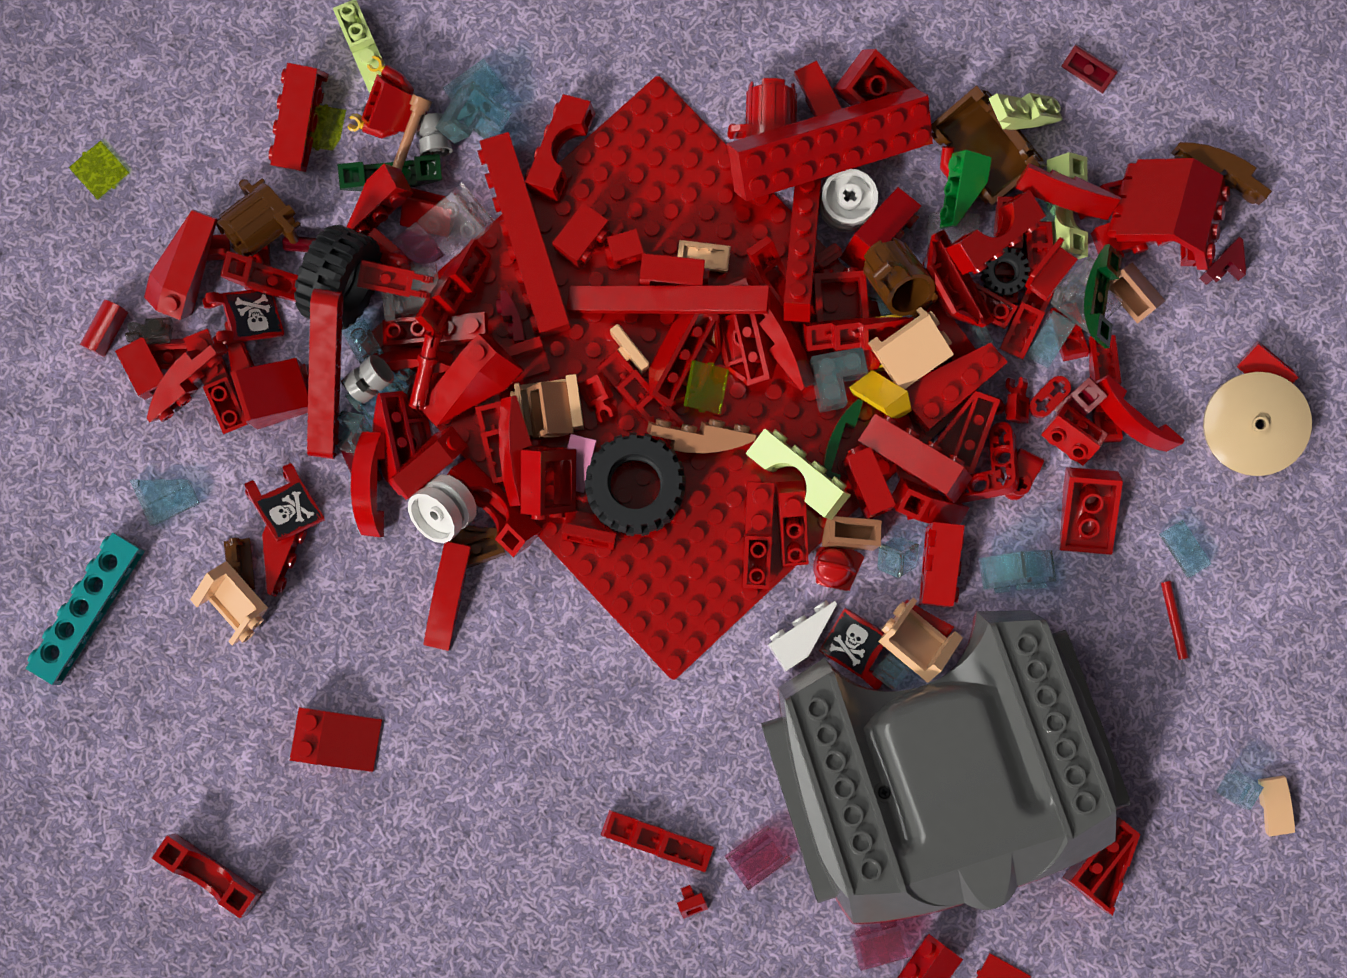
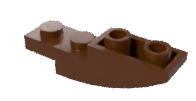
M1180 142L1171 152L1175 156L1174 158H1195L1222 174L1225 185L1231 189H1237L1242 193L1244 200L1251 204L1256 203L1260 205L1272 192L1252 177L1257 167L1228 151L1205 144Z

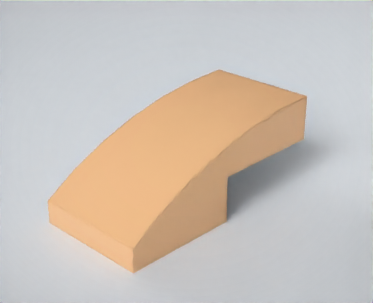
M1282 775L1258 779L1260 805L1264 808L1266 834L1270 837L1295 833L1293 808L1286 777Z

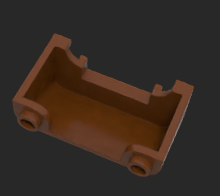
M976 85L931 124L932 138L939 145L944 143L946 146L955 147L954 153L969 150L992 157L988 182L978 196L985 204L995 205L998 196L1006 197L1016 190V183L1028 163L1041 169L1045 168L1047 164L1020 129H1002L989 101V98L993 95L985 87Z

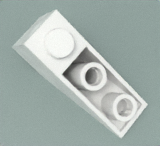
M827 600L814 608L816 614L808 619L803 615L792 622L793 629L787 633L782 629L770 637L772 642L768 644V647L784 671H787L809 656L837 605L835 601L831 604Z

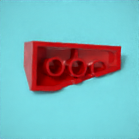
M194 209L191 210L150 272L144 298L157 312L179 320L192 315L218 218Z
M477 334L429 393L425 409L421 411L435 426H439L463 413L465 410L508 389L524 369L489 334Z

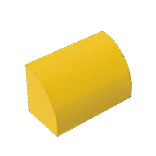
M873 370L849 387L855 396L891 418H900L912 411L908 391Z

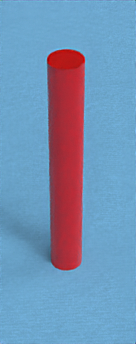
M1171 581L1163 582L1161 587L1178 660L1189 658L1172 583Z

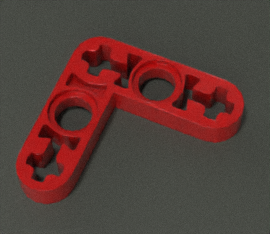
M996 423L990 430L992 470L970 474L972 479L957 502L966 503L1011 494L1017 490L1019 486L1016 435L1008 423ZM1004 431L1006 432V434H1004V436H1003V437H1004V443H1005L1006 445H1002V442H1001V440L999 439V437H1000L1001 434H1002L1001 432H1004ZM1001 454H1011L1010 459L1006 463H998V458ZM1002 471H1006V474L1010 479L1007 481V485L1002 484L1005 481V476ZM977 482H987L985 489L982 491L974 490Z

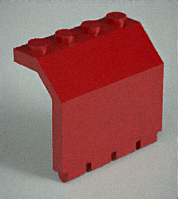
M1195 158L1137 159L1136 163H1129L1118 195L1121 197V200L1114 209L1107 235L1117 238V242L1175 241L1194 253L1197 270H1208L1210 259L1215 258V240L1220 238L1219 224L1225 218L1224 204L1230 198V188L1225 185L1224 176Z

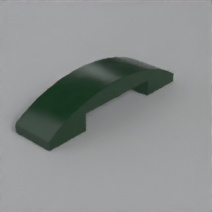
M440 154L414 156V160L404 162L402 173L410 187L422 186L442 180ZM363 162L337 164L340 190L362 191L367 179L384 163L364 165ZM387 162L385 164L392 166L393 162Z
M1110 244L1105 245L1096 258L1087 280L1084 295V316L1088 331L1092 338L1105 349L1110 348L1113 324L1105 318L1110 280L1119 279L1122 255Z
M858 399L845 411L829 438L822 466L827 469L824 474L831 479L835 476L840 480V474L831 472L844 427L854 429L863 400Z

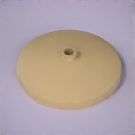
M1266 372L1241 374L1223 383L1209 399L1203 417V433L1212 454L1229 469L1251 476L1274 474L1293 464L1305 450L1312 430L1310 407L1301 391L1287 379ZM1259 419L1264 424L1262 429H1257L1255 426L1256 421Z

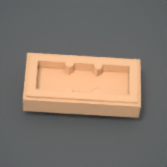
M680 240L678 257L704 259V268H709V271L727 273L731 246Z
M615 325L610 329V333L620 346L617 349L626 361L631 360L643 375L649 370V362L621 326Z

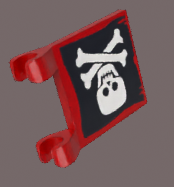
M244 290L227 293L209 292L202 300L206 309L223 305L230 331L221 330L216 332V336L213 337L214 344L223 342L224 345L235 342L284 336L274 296L255 290Z
M292 463L282 467L284 471L283 477L288 484L264 495H261L255 481L251 480L244 484L246 488L245 494L254 504L277 543L325 521L324 516L300 480Z
M845 607L819 649V652L862 678L874 689H879L885 680L883 675L870 670V667L884 647L878 642L884 632Z

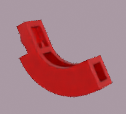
M766 236L746 250L750 258L749 265L760 285L770 286L771 292L784 309L787 270L778 255L773 241ZM811 306V317H812V316H814V315L816 314L815 311H814L813 306ZM791 321V323L793 324L794 328H796V327H798L799 325H801L802 323H804V322Z

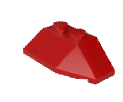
M945 229L931 235L924 268L935 282L938 306L943 312H946L948 317L983 328L993 322L994 318L970 274L961 275L945 248L951 245L952 242Z
M744 278L726 286L754 285L749 278ZM718 314L720 317V323L718 324L721 351L725 368L747 386L772 379L777 361L768 351L775 343L759 325L765 316L763 314Z
M683 314L672 324L649 367V394L670 407L698 395L721 351L718 324L720 323V317L718 314Z
M404 391L377 394L372 424L373 432L385 433V459H379L382 475L399 496L401 495L389 479L431 437L428 418L418 409V406L416 409L409 407L410 399Z

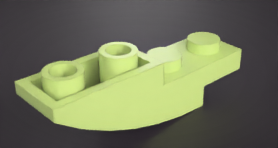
M351 0L334 7L333 11L370 93L376 75H381V72L370 71L367 64L378 68L379 62L372 58V56L377 55L381 57L357 0Z
M997 93L989 98L1002 129H1029L1053 124L1063 119L1060 114V104L1055 98L1028 93L1024 97L1019 98Z

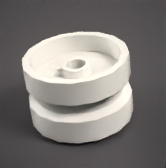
M849 169L830 176L820 196L822 219L829 227L839 232L859 230L871 217L877 206L878 191L875 182L868 174L857 169Z
M442 474L429 481L408 502V512L416 528L428 539L439 543L452 540L461 529L473 521L477 510L474 497L468 488L458 479Z

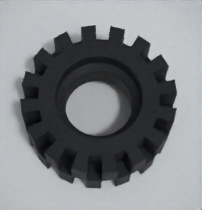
M1005 247L1003 249L1005 253L993 261L988 260L986 262L987 267L981 271L982 276H980L981 281L985 283L983 286L989 288L991 292L997 293L998 296H1009L1025 286V282L1029 278L1028 273L1030 272V267H1027V263H1029L1027 258L1024 260L1022 257L1024 254L1021 252L1017 253L1014 248L1008 249V247ZM1007 262L1014 268L1012 280L1004 282L997 278L995 269L999 263Z

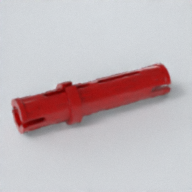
M431 331L425 332L422 351L417 356L419 364L408 404L413 409H416L417 404L419 405V410H424L426 406L425 403L433 368L438 363L436 355L442 337L437 332H434L433 336H431Z

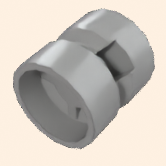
M431 113L421 116L416 130L417 137L421 138L418 144L420 156L440 154V157H444L453 152L450 136L447 135L449 128L446 115Z
M371 355L359 367L354 368L344 376L343 380L347 391L355 400L360 403H367L378 394V391H382L394 381V375L391 368L382 358L377 355Z

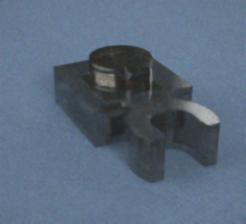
M172 318L145 319V324L129 322L127 323L129 332L125 333L126 340L131 343L143 337L148 344L171 343L173 332Z

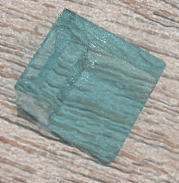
M342 410L338 421L342 425L344 432L337 444V448L341 451L355 453L362 431L372 432L373 429L364 415Z
M900 536L887 541L879 547L877 569L900 578L917 567L919 544Z
M889 653L888 655L885 654L872 675L894 690L910 672L911 668L893 653Z
M1229 769L1216 792L1240 808L1251 810L1264 787L1241 772Z

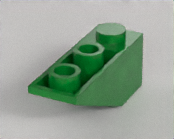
M969 150L952 153L948 164V181L944 187V204L940 212L941 229L957 226L988 182L992 157Z

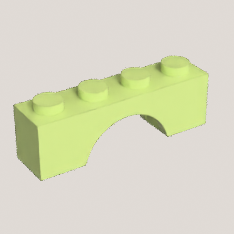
M1068 152L1047 160V172H1051L1053 169L1072 179L1074 176H1077L1088 182L1087 157ZM1047 202V222H1052L1053 245L1061 237L1064 239L1061 248L1077 259L1088 257V232L1081 230L1076 225L1073 211Z
M764 429L746 454L765 470L771 472L786 466H794L799 469L807 485L805 502L824 518L832 520L851 495L844 490L847 485L835 476L833 479L829 478L824 474L827 469L815 460L813 463L809 462L805 458L807 453L796 445L793 448L786 443L788 438L776 429L773 432Z

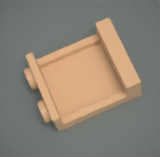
M921 307L916 310L919 314L917 318L886 340L881 342L876 337L868 343L893 383L903 389H906L954 355L949 347L952 344L951 340L944 331L940 332L937 328V325L940 323L932 311L927 313Z
M576 374L567 375L566 379L547 381L567 382L573 431L584 430ZM514 383L515 391H510V396H517L529 437H533L526 388L537 383L525 385Z
M227 561L206 573L190 599L196 607H199L208 600L235 630V633L229 640L232 646L239 641L242 643L246 642L255 634L253 629L264 621L262 616L268 609Z
M912 598L907 604L902 601L894 610L893 614L896 617L894 619L890 618L881 630L884 634L878 642L929 683L943 670L963 637L956 631L948 638L942 635L912 610L917 602L915 598Z

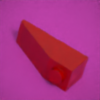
M453 426L433 434L389 480L404 499L407 500L452 463L468 445Z

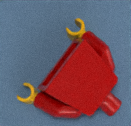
M376 55L372 56V58L378 60L379 67L374 68L370 64H367V67L372 72L380 71L381 75H376L363 115L354 113L349 117L356 120L358 126L349 124L348 129L354 132L362 129L363 133L383 139L396 135L399 132H405L412 113L410 101L414 94V87L402 73L390 65L385 66L383 59Z

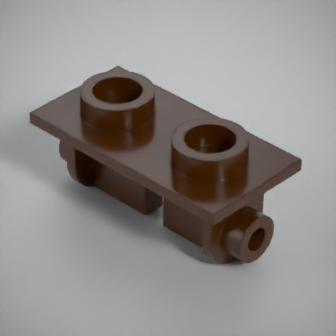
M229 538L228 541H224L225 560L252 590H255L250 538Z

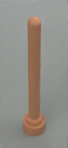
M414 94L410 101L412 113L392 165L401 169V171L421 116H425L426 111L429 112L432 101Z

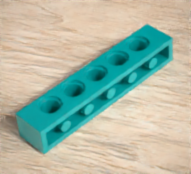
M112 532L110 536L105 537L100 545L101 551L86 566L85 571L87 573L82 580H79L73 586L71 598L59 608L57 612L58 618L53 626H49L43 633L41 645L39 648L34 649L28 657L27 661L29 663L25 669L51 685H61L145 553L144 549L121 535ZM113 556H116L118 560L117 566L114 569H110L108 562ZM101 578L103 587L100 591L96 592L94 584ZM87 601L89 609L82 615L80 605ZM69 624H72L74 626V633L68 637L65 630ZM57 646L60 654L54 660L51 656V651Z

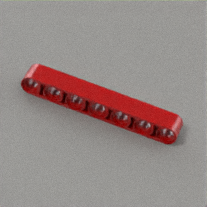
M316 288L312 291L310 301L307 455L335 459L337 454L334 453L335 445H338L343 294L338 291Z

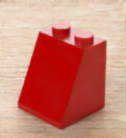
M297 358L230 372L245 420L257 430L308 413L307 379L309 378V370L306 363L301 364Z

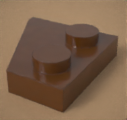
M467 525L452 540L448 541L471 547L467 568L506 555L505 549L495 540L497 528H477Z

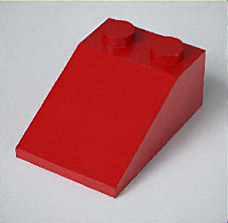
M865 49L859 53L833 90L846 103L853 106L915 86L877 49Z
M1066 467L1063 484L1060 551L1112 555L1123 480L1118 471Z
M299 707L289 761L374 772L382 719Z

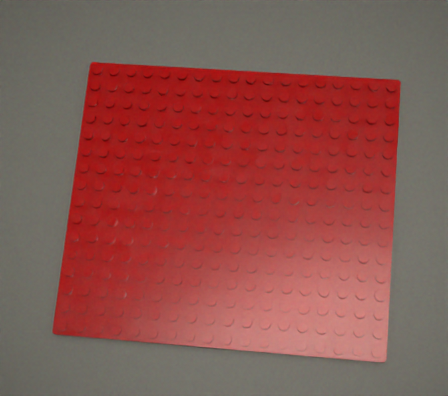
M656 76L558 163L563 168L568 179L559 201L531 194L528 190L571 329L541 338L539 331H533L530 317H533L534 314L531 307L526 308L522 293L526 292L524 283H518L514 269L519 268L517 260H511L507 245L511 244L509 235H503L499 223L504 220L502 214L475 238L489 252L491 258L473 292L465 294L456 313L450 315L485 312L488 314V334L502 348L514 345V339H509L508 323H513V321L504 322L502 314H497L496 299H501L500 291L506 290L521 318L525 339L529 340L540 336L550 365V370L514 382L520 385L566 379L567 375L576 374L578 384L601 373L596 367L614 350L620 348L610 333V329L617 324L621 326L643 354L650 367L672 324L683 314L568 313L566 310L569 286H640L641 260L615 268L613 260L607 261L604 246L608 245L607 238L602 243L598 242L592 249L594 253L587 263L582 262L579 267L554 250L552 242L583 202L608 220V230L610 232L607 237L637 229L645 254L678 257L680 240L731 246L728 272L709 271L708 286H726L744 278H749L754 286H761L749 265L750 258L746 250L766 236L773 241L778 255L787 270L792 212L774 193L748 201L740 197L734 191L727 145L660 76ZM818 239L816 255L826 248ZM460 252L433 275L435 277L434 283H424L418 290H427L431 293L439 279ZM837 259L824 269H832L833 272H843V269L846 267ZM858 281L821 283L824 321L861 318ZM867 290L869 318L891 315ZM812 294V306H813V308H814L813 294ZM410 296L384 320L416 317L426 299ZM812 316V317L810 318V322H804V323H812V322H815V316ZM382 322L360 342L361 347L370 356H378L399 349L422 348L383 346ZM802 323L795 330L806 352L815 383L802 391L793 387L778 362L772 379L747 386L725 368L722 351H720L698 395L677 403L671 408L685 424L696 426L697 431H700L701 422L709 423L710 419L724 421V426L734 428L735 424L750 427L749 431L756 435V439L764 429L771 432L776 429L788 438L786 443L793 448L796 445L806 452L805 458L809 462L813 463L815 460L823 465L826 446L835 426L845 411L855 401L860 399L851 392L849 387L868 374L870 370H866L863 366V349L861 347L835 351L833 348L807 351L804 347V325ZM471 341L461 345L439 346L438 350L450 353L456 359ZM628 360L627 362L649 384V370L642 375L631 360ZM418 367L392 371L394 382L409 398H411ZM875 371L893 382L886 371ZM445 372L432 374L427 396ZM607 379L606 381L613 393V397L608 400L615 405L618 414L610 417L605 410L607 420L603 422L597 420L596 407H588L579 388L584 430L573 431L572 435L596 440L594 453L599 452L601 445L606 441L610 443L618 435L625 437L629 436V433L635 432L640 436H644L645 433L649 434L647 432L648 423ZM514 383L508 389L499 393L501 399L509 397L510 391H515ZM971 396L926 434L910 417L914 432L920 435L918 440L927 444L957 415ZM863 401L854 429L844 427L831 472L841 475L840 480L847 485L844 490L851 494L835 515L839 517H849L860 507L842 466L845 455L848 454L849 450L862 445L858 440L873 416L877 414L883 418L885 415L865 401ZM475 406L436 426L439 431L453 426L468 445L461 452L465 459L470 458L491 478ZM571 434L546 439H533V437H530V440H541V445L549 447L567 448ZM652 436L653 439L663 440L661 437ZM755 441L720 452L687 453L675 451L678 460L682 462L686 478L685 495L680 510L677 511L675 518L670 523L668 522L664 525V528L659 531L649 532V535L634 534V536H627L626 533H617L614 550L562 540L564 523H566L568 512L565 513V517L560 518L547 515L546 520L532 519L543 529L538 535L542 542L672 680L677 679L797 566H782L776 482L802 480L805 492H807L805 478L800 470L794 466L782 467L774 472L765 470L746 454ZM874 453L884 479L887 481L897 472L895 464H891ZM552 461V469L546 472L545 506L554 505V461ZM630 461L619 466L614 472L611 479V491L614 498L621 505L631 509L644 508L650 505L658 496L660 478L656 470L649 464L641 461ZM748 481L774 482L769 589L743 588L744 534ZM504 482L496 483L506 493ZM586 490L584 493L576 492V510L594 514L587 499ZM806 503L809 555L822 542L827 518H824Z

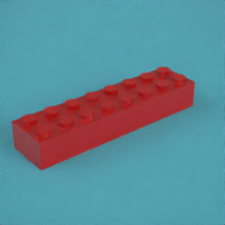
M913 87L727 143L734 191L745 201L933 144L929 98L927 94Z

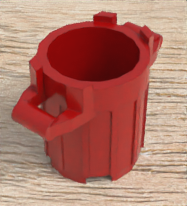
M763 78L762 84L754 86L752 81L748 85V91H746V124H730L727 137L739 140L796 123L797 93L795 91V84L792 83L791 87L785 85V79Z

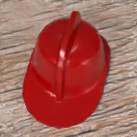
M817 548L813 563L816 583L824 587L850 591L864 556L851 549Z

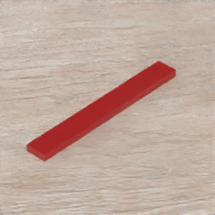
M569 286L566 310L568 313L769 314L771 288L770 286Z

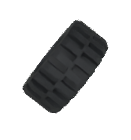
M343 225L329 226L317 235V239L311 242L308 252L303 257V263L298 269V279L295 281L296 292L294 293V299L296 300V307L302 316L310 319V301L313 289H324L342 292L343 294L342 329L349 328V326L356 323V319L363 315L364 309L368 307L371 296L375 292V290L357 286L361 260L382 264L380 261L382 253L376 240Z
M637 432L629 433V436L625 437L618 435L610 443L606 441L601 445V449L599 452L594 453L591 458L592 461L586 470L585 490L594 515L599 518L603 525L609 526L612 531L626 533L627 536H634V534L649 535V532L659 531L664 528L665 524L670 523L675 518L677 511L681 508L685 495L686 478L682 462L678 460L677 453L672 448L669 449L663 440L653 439L652 435L646 433L644 436L637 435ZM641 461L649 464L656 470L660 478V491L650 505L640 509H631L621 505L614 498L611 491V479L616 469L624 463Z

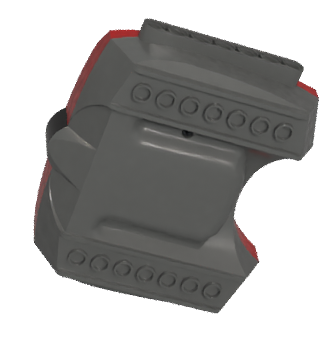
M1031 610L976 611L972 621L968 644L956 665L941 678L909 690L885 692L861 686L843 676L824 658L778 687L781 717L761 723L817 903L835 898L852 924H874L904 920L957 906L974 912L994 910L1008 902L1017 887L1062 871L1089 858L1115 842L1116 810L1130 806L1128 792L1067 631L1062 630L1052 633L1047 621Z

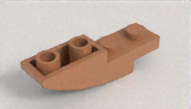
M657 419L656 423L649 421L647 428L649 435L671 439L670 447L674 451L687 453H711L730 450L756 439V435L749 431L750 427L735 424L734 428L724 426V421L710 419L709 423L701 422L700 431H697L696 426L682 424L681 428L671 426L672 422L664 419Z

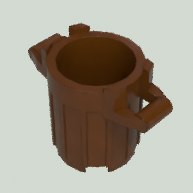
M263 178L254 185H251L247 179H242L239 182V186L244 197L221 213L216 222V227L221 235L225 233L231 241L230 246L237 254L246 257H253L282 234L291 244L299 241L295 229L301 223L299 221L295 223L293 218L296 214L290 205L286 206L279 196L265 184Z
M893 238V241L882 243L880 240L865 253L864 258L866 260L863 272L892 314L897 316L912 315V317L917 318L919 316L916 311L918 308L921 307L927 311L938 300V296L935 293V282L907 243H903L902 240Z

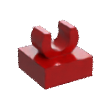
M691 885L680 888L684 900L677 902L683 919L708 909L702 893L694 895Z

